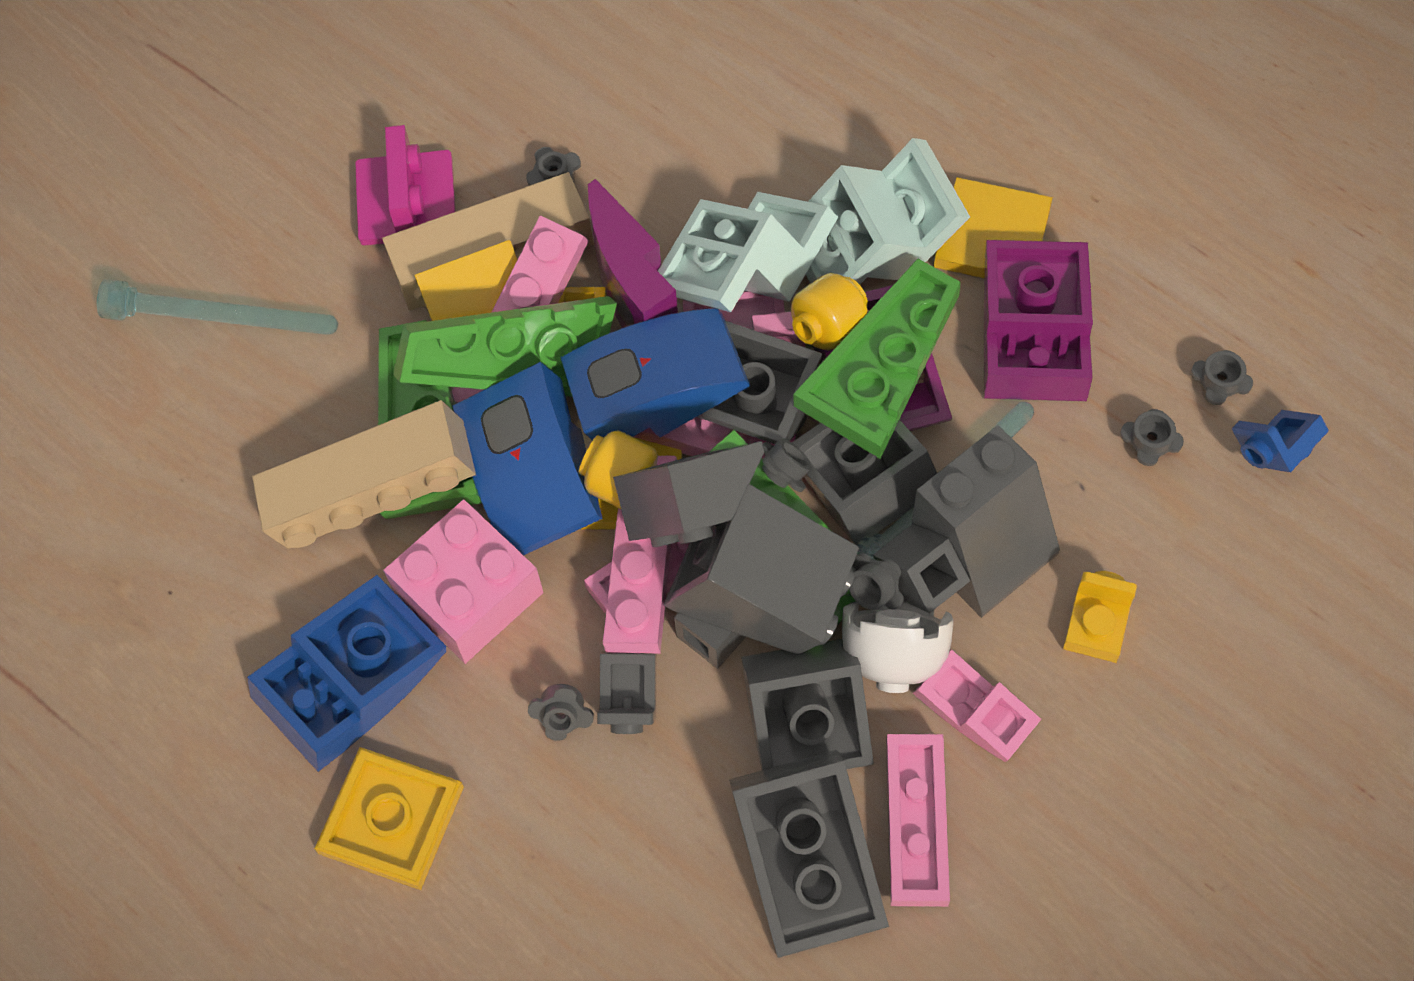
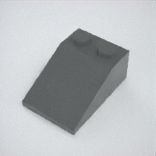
M838 750L729 779L778 958L889 927L845 761Z

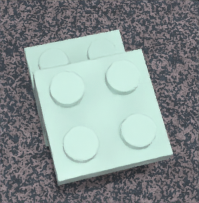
M912 138L882 171L841 165L808 202L829 206L838 216V219L806 272V276L810 283L828 273L850 277L859 285L867 277L898 280L917 259L926 262L970 218L926 140Z
M762 192L756 193L748 209L700 199L658 272L676 289L677 298L732 312L744 291L790 302L838 216L827 205Z

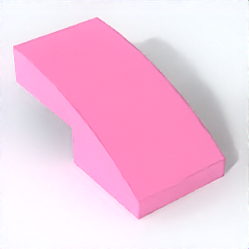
M953 650L949 651L948 658L941 669L922 682L913 692L919 700L947 723L1004 762L1010 759L1041 721L1040 717L1000 682L992 686Z

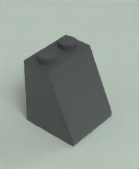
M999 425L994 427L916 490L912 524L949 538L970 579V582L956 593L981 618L1059 554L1060 547L1037 462Z
M749 484L732 520L712 525L713 536L689 543L664 606L678 613L798 655L813 647L825 644L832 636L838 622V616L834 614L840 597L849 590L855 578L853 573L856 569L852 565L859 547Z

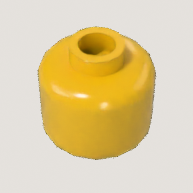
M834 273L820 276L798 292L791 302L792 326L795 334L804 343L811 344L818 349L827 351L835 349L867 314L868 300L866 293L850 277Z
M622 431L610 432L604 438L597 435L582 459L579 474L585 476L584 485L589 494L621 509L613 477L656 466L658 454L652 446Z

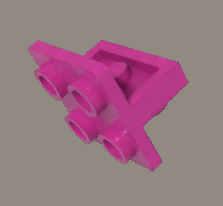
M405 125L385 127L386 156L358 159L355 163L358 238L361 245L384 244L383 237L456 212L451 151L440 150L420 153L418 144H410Z

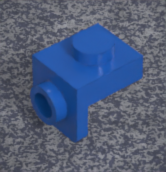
M1281 410L1268 425L1238 421L1232 428L1235 437L1241 445L1243 457L1252 466L1290 473L1302 460L1311 454L1313 448L1329 431L1321 415Z

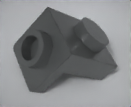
M602 651L600 653V709L597 712V724L610 725V732L615 734L643 733V725H652L656 719V654L606 653V651Z

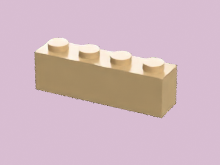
M570 173L561 174L383 237L390 264L409 311L419 307H426L415 280V274L507 240L511 241L518 260L539 216H543L583 235L589 240L586 247L594 245L590 218Z
M440 400L256 474L252 478L262 532L289 549L308 546L314 543L317 537L338 529L354 528L360 525L365 518L383 511L402 509L408 506L411 500L431 492H444L453 489L459 484V481L475 476L476 472L464 421Z

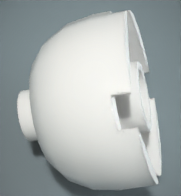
M904 601L901 606L894 610L884 605L877 610L858 612L859 604L857 602H852L843 607L842 638L844 650L852 656L858 657L862 676L875 681L876 688L880 691L889 693L907 692L909 684L926 681L941 669L948 658L952 642L953 617L947 611L943 618L939 619L934 617V610L929 614Z

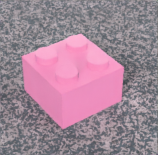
M464 499L384 569L393 592L465 664L544 593L537 568Z

